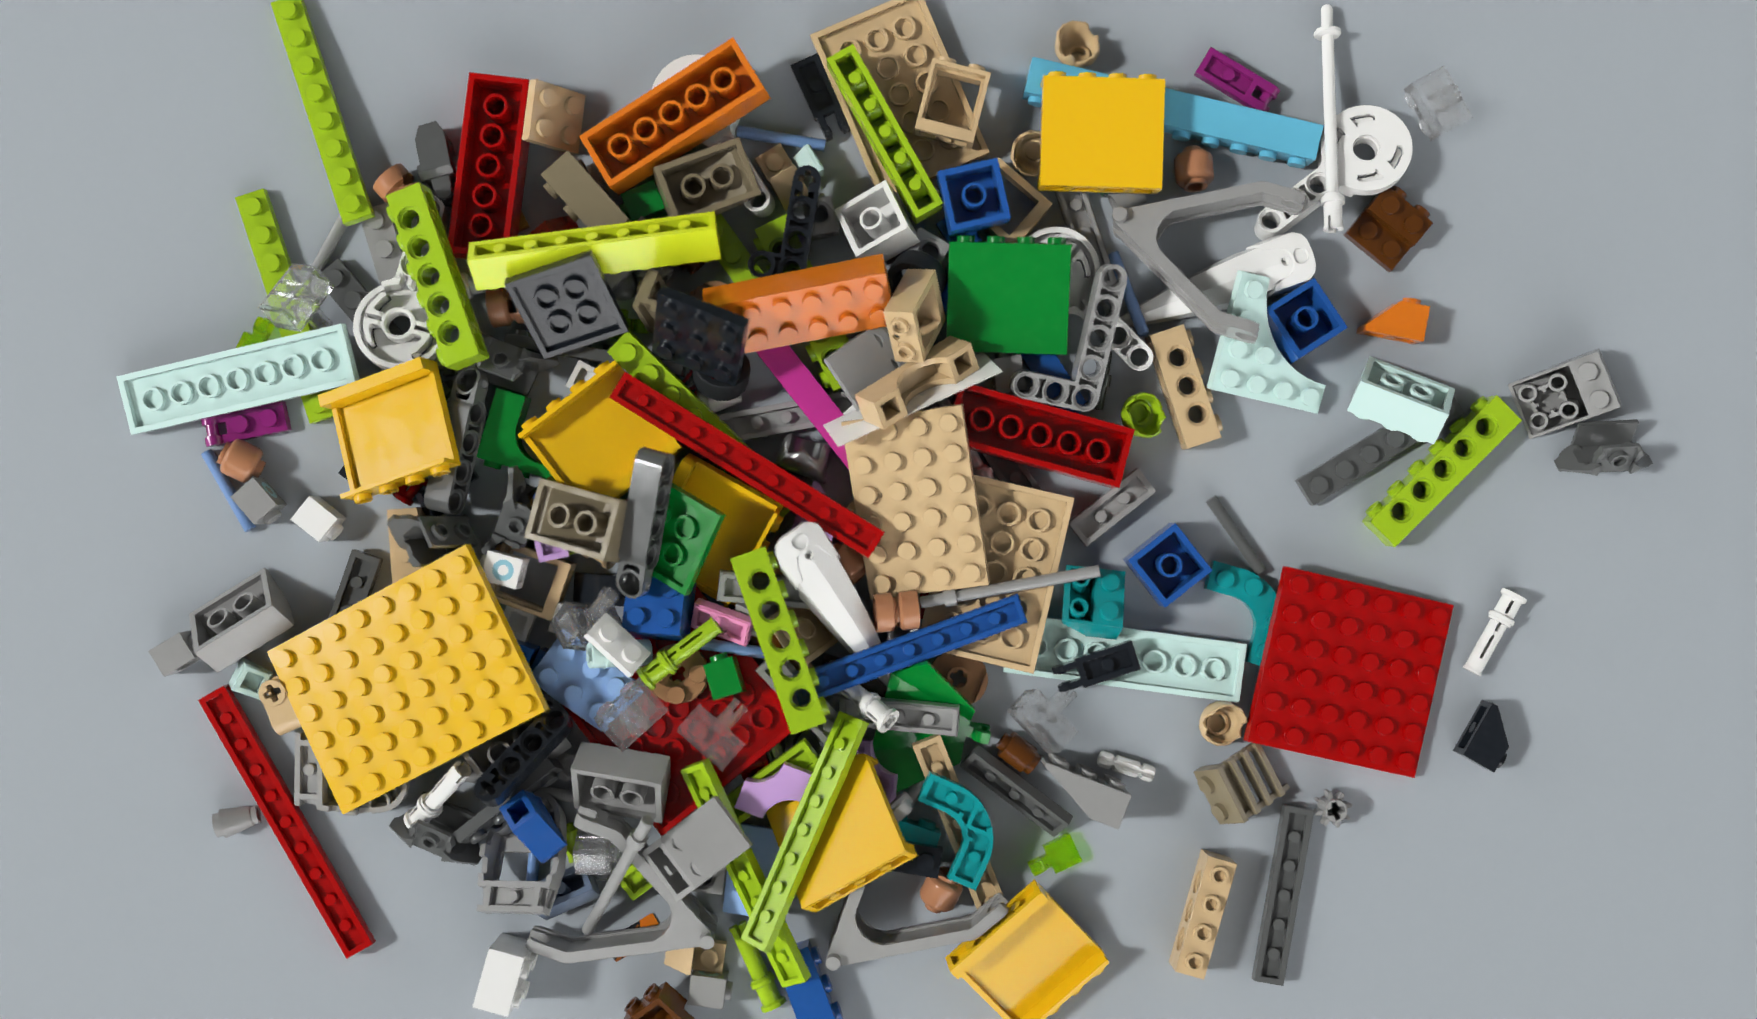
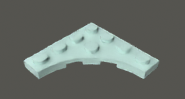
M1238 270L1227 313L1258 323V337L1255 343H1246L1220 335L1206 388L1318 414L1326 385L1315 382L1296 371L1282 356L1272 337L1267 317V291L1270 278Z

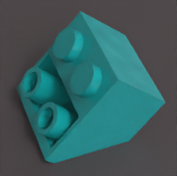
M1066 565L1065 571L1084 567ZM1100 569V577L1064 583L1062 623L1088 637L1116 640L1123 629L1126 572Z

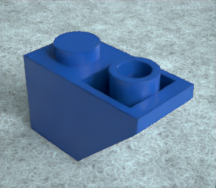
M522 789L499 808L512 832L541 863L544 864L568 845L540 797Z

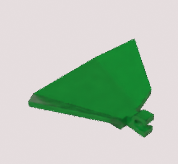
M928 661L916 663L890 673L886 693L884 694L885 698L960 704L958 736L941 735L952 766L961 763L966 737H970L978 743L988 745L991 736L989 731L990 725L971 721L975 708ZM876 729L873 738L874 753L879 763L886 770L898 774L896 793L925 780L912 743L934 734L894 730L881 733Z

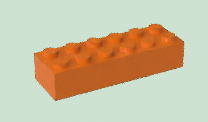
M732 37L579 137L609 188L620 195L653 174V167L679 158L767 102L771 97L740 46Z
M883 254L704 288L702 300L750 319L744 354L886 327L883 311L892 294Z

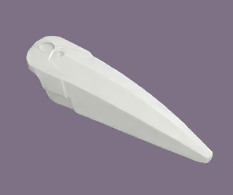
M1291 232L1270 237L1251 245L1245 251L1224 258L1187 278L1221 311L1228 309L1238 270L1269 277L1270 281L1267 291V298L1290 292L1310 280L1315 273L1316 262L1308 240L1302 234ZM1169 288L1139 304L1147 325L1196 316ZM1129 311L1120 317L1129 327H1134Z
M811 521L802 522L779 538L775 545V555L780 564V571L796 591L798 590L802 601L845 649L852 654L880 644L881 642L873 623L839 560L841 558L819 524ZM890 673L876 679L887 687Z

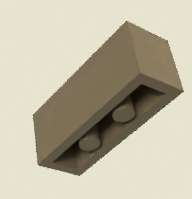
M568 150L540 174L547 181L543 187L555 200L559 196L567 204L563 210L574 222L580 219L587 227L631 222Z

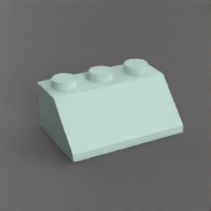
M1369 356L1347 411L1352 412L1360 419H1370L1378 422L1388 430H1398L1406 433L1419 442L1435 444L1449 416L1455 388Z

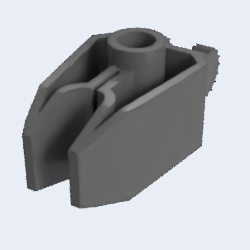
M437 121L419 125L415 143L420 163L417 166L420 180L422 183L427 182L435 191L436 197L440 201L442 200L445 207H452L459 155L455 154L453 143Z

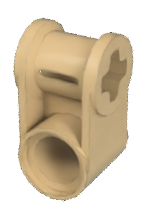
M278 675L262 683L258 694L274 731L278 735H284L302 727L289 701L287 690ZM279 687L281 692L275 694L273 688Z

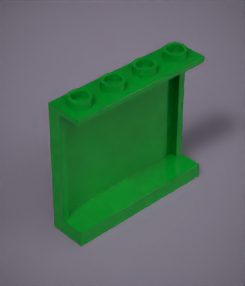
M957 235V241L949 242L947 337L952 336L970 342L974 352L1067 355L1072 244L1066 243V238L1048 237V243H1035L1036 237L1019 236L1017 237V242H1005V236H987V241H975V235Z

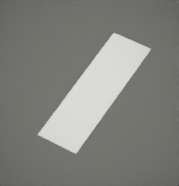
M983 352L975 355L979 370L957 384L938 385L917 394L909 401L906 407L908 415L1003 371ZM860 410L852 411L823 425L838 447L879 429V427L864 420L845 426L841 425L842 421L863 419Z

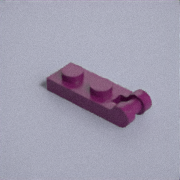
M1210 47L1194 73L1195 77L1243 106L1268 112V105L1271 100H1275L1280 93L1278 87ZM1255 89L1261 93L1259 99L1252 96Z
M286 401L201 419L202 427H206L207 437L205 438L206 447L225 445L227 441L232 443L236 439L248 440L292 430ZM225 423L227 434L220 435L218 425Z

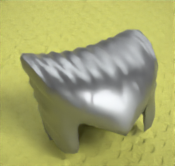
M788 434L782 441L774 464L787 472L803 475L810 479L813 478L825 485L827 483V463L830 456L829 445L827 443L812 442L793 434Z

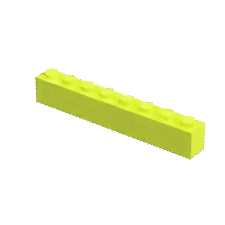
M715 211L469 242L467 262L476 291L485 289L496 290L505 287V278L591 249L603 274L649 270L664 266H680L695 262L705 263L721 259Z

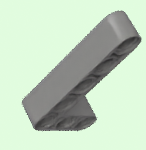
M1105 264L1100 266L1095 273L1071 378L1066 379L1020 369L1015 371L1009 379L1010 390L1015 395L1023 399L1078 411H1090L1097 405L1127 284V273L1122 266L1118 264ZM1110 269H1113L1118 276L1113 286H1108L1104 280L1106 272ZM1106 299L1110 303V311L1107 315L1101 316L1097 311V306L1101 300ZM1100 329L1103 333V340L1099 345L1093 346L1090 341V335L1094 330ZM1093 359L1096 363V370L1091 375H1085L1083 365L1087 360ZM1023 376H1029L1031 387L1025 392H1020L1017 388L1018 380ZM1057 382L1060 385V393L1055 398H1049L1046 393L1047 387L1051 383ZM1087 389L1089 392L1088 401L1084 404H1078L1076 401L1077 392Z

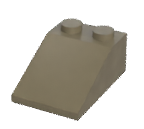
M739 137L653 167V178L669 217L715 211V216L761 195Z
M540 478L524 538L602 561L619 563V549L627 501Z

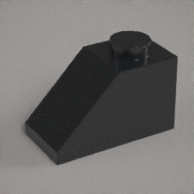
M575 572L573 602L624 607L625 596L617 587V574Z
M1481 700L1453 749L1459 755L1494 773L1497 768L1504 764L1507 757L1506 751L1509 748L1497 705Z

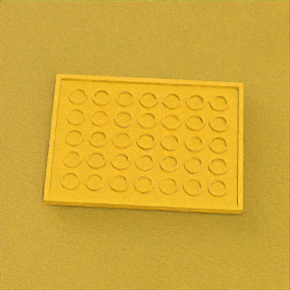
M471 544L461 546L267 651L280 681L287 690L289 701L342 814H346L550 709Z

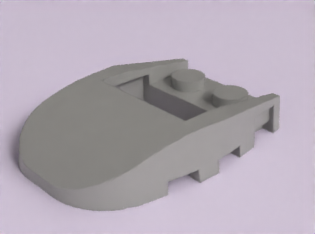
M296 733L294 805L301 806L309 803L317 805L316 810L341 812L335 797H328V782L305 733ZM410 781L344 815L356 816L359 813L368 812L374 814L394 809L406 798Z
M535 791L534 795L541 798L567 842V824L562 807L551 795L542 791ZM506 821L500 825L494 824L489 828L486 843L481 844L479 856L483 857L482 873H478V886L483 888V905H477V911L486 914H539L549 916L565 873L567 846L552 857L554 861L551 873L547 875L545 882L500 881L504 853L532 852L512 832Z

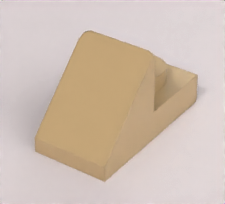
M781 143L757 156L755 161L783 208L787 211L793 176L797 168L795 164H792ZM802 181L804 187L803 195L808 197V189L804 181Z
M715 940L714 946L711 949L694 947L666 951L664 964L686 975H691L692 970L722 974L727 941Z

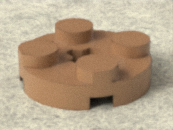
M675 644L665 646L660 650L668 651ZM698 650L678 665V668L682 666L685 668L683 672L685 679L683 681L679 679L674 681L671 677L672 674L656 684V688L652 690L655 695L661 700L672 704L691 702L698 698L705 690L708 682L703 665L707 664V661L703 654ZM657 652L653 656L652 660L657 657Z
M947 653L940 654L934 659L931 665L970 704L981 699L988 684L986 667L983 662ZM958 670H962L966 682H960L958 686H954L950 675L951 673H957Z

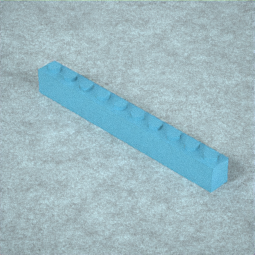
M1032 57L1022 99L1028 100V104L1031 106L1042 107V88L1040 83L1043 75H1048L1052 71L1065 72L1066 76H1078L1082 72L1096 73V77H1108L1109 74ZM1165 88L1164 133L1172 134V138L1175 140H1198L1205 147L1218 148V146L1230 148V152L1239 155H1246L1249 152L1257 154L1259 159L1274 162L1276 159L1287 161V165L1293 168H1305V166H1309L1316 160L1324 125Z

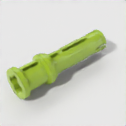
M711 616L709 620L668 651L660 650L657 652L656 658L644 667L640 666L636 670L639 677L649 689L654 690L659 681L669 674L674 675L678 670L679 664L700 650L716 636L722 634L723 630Z
M746 920L739 922V925L736 923L731 926L729 931L752 977L750 986L752 990H756L762 1003L761 1010L763 1013L780 1007L787 1000L785 996H781L774 981L776 976L772 971L767 970L758 948L741 939L747 925Z

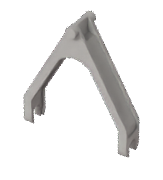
M1259 181L1130 208L1116 207L1112 212L1113 233L1210 331L1246 343H1255L1258 337L1259 324L1252 320L1221 312L1160 251L1158 239L1163 231L1173 223L1257 206L1267 207L1292 215H1300L1306 195L1292 188Z
M906 792L901 793L889 803L897 823L905 818L913 809L911 807L913 799ZM863 886L845 896L829 940L826 967L834 971L843 965L975 940L1008 913L1009 908L1005 905L1008 903V900L1001 893H997L971 915L883 931L875 929L866 923L858 911V905L865 888Z
M586 804L579 806L574 820L575 827L611 840L622 853L627 846L626 840L633 830L621 816ZM646 843L644 848L637 852L632 864L669 904L671 914L665 921L655 926L579 936H569L543 926L535 925L531 929L525 946L533 953L567 964L694 947L711 949L715 942L718 919L692 893H689L678 902L674 899L641 854L642 851L649 847Z

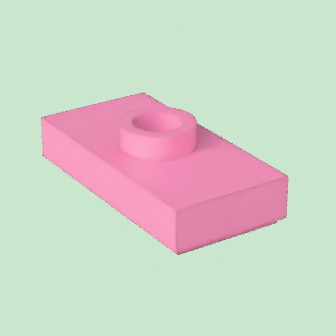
M701 598L697 599L693 609L692 628L697 629L712 616L723 630V633L717 637L745 647L748 645L753 627L749 615Z

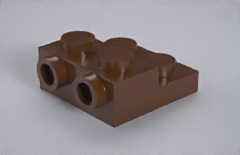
M1392 186L1388 190L1376 194L1343 234L1344 237L1387 272L1395 268L1408 250L1416 245L1433 224L1428 219L1430 213L1420 205L1416 204L1413 207L1405 200L1407 194L1397 186Z
M666 981L660 986L653 983L645 991L641 1000L638 997H634L624 1009L626 1012L624 1019L695 1018L684 1009L687 999Z

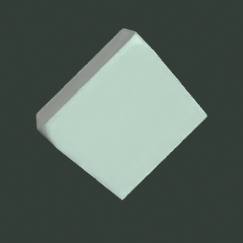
M806 144L793 157L792 164H795L797 169L804 165H810L818 170L820 177L824 176V168L811 145ZM806 176L804 180L805 185L812 183L811 176Z
M241 658L229 681V686L233 691L260 700L259 688L262 683L271 679L273 672L248 659Z

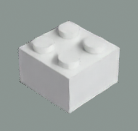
M886 180L834 210L856 258L883 254L884 261L886 262L920 242L898 195Z
M501 933L489 947L473 1008L506 1017L510 1015L514 1008H519L522 999L526 998L530 986V981H526L530 970L533 971L538 954L526 948L527 939Z

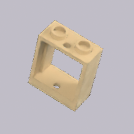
M940 56L939 59L932 58L914 128V135L971 150L991 73L985 71L986 69L983 66L977 64H969L968 67L956 64L957 61L950 57ZM936 75L980 86L969 129L926 119Z
M998 157L1001 175L1031 199L1036 206L1011 235L1007 234L999 226L983 230L990 236H1005V242H1017V237H1026L1048 212L1053 203Z
M907 269L883 311L895 362L924 363L946 320L936 270Z
M503 542L498 544L495 549L510 554L516 551L538 559L536 549L527 546L521 549H512V546ZM563 558L545 561L558 566L544 607L501 592V585L490 583L499 603L552 621L557 604L564 601L576 563Z

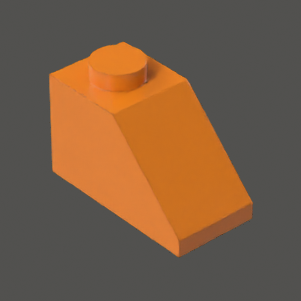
M1403 298L1402 301L1391 304L1359 326L1356 334L1408 344L1424 342L1430 306L1421 305V300Z

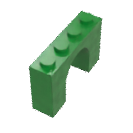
M497 388L480 441L477 457L484 459L483 465L501 470L502 465L507 467L518 465L524 478L529 479L530 474H534L547 479L552 476L542 463L537 462L527 453L522 439L517 435L523 429L521 426L525 422L531 398Z

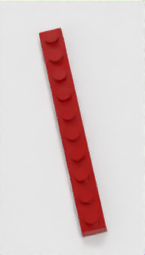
M624 372L611 393L610 399L807 521L819 524L825 532L867 558H870L885 532L631 374Z
M229 684L223 685L199 699L201 707L346 959L375 943L374 936L299 806L294 805V797Z

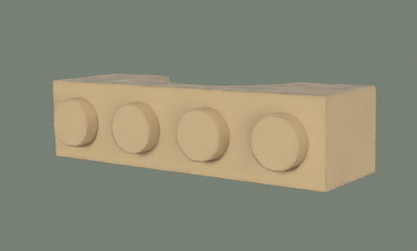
M949 336L931 348L924 363L907 362L854 396L864 421L884 430L908 415L906 407L909 401L917 394L934 386L957 384L979 370V366L971 343Z

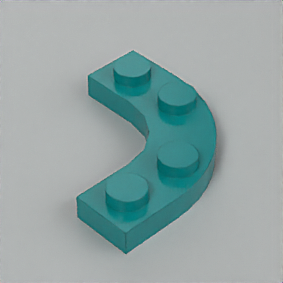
M1212 560L1210 568L1213 571L1207 575L1204 589L1232 596L1242 601L1250 610L1253 619V630L1245 662L1260 666L1276 593L1258 575L1239 567Z
M929 770L917 797L918 801L946 812L957 821L961 828L962 839L960 848L947 877L949 880L976 891L993 849V829L989 815L982 802L971 790L958 782Z

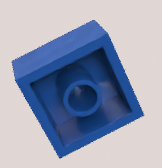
M998 158L937 171L936 181L940 198L943 202L942 207L949 237L1009 223L1011 215Z
M1315 277L1267 307V317L1272 337L1280 353L1290 365L1348 328Z
M1168 523L1123 558L1124 562L1156 603L1165 608L1213 571L1176 523Z
M652 576L651 586L644 596L635 599L625 596L622 627L634 638L681 641L691 632L697 583L695 582L691 594L684 596Z

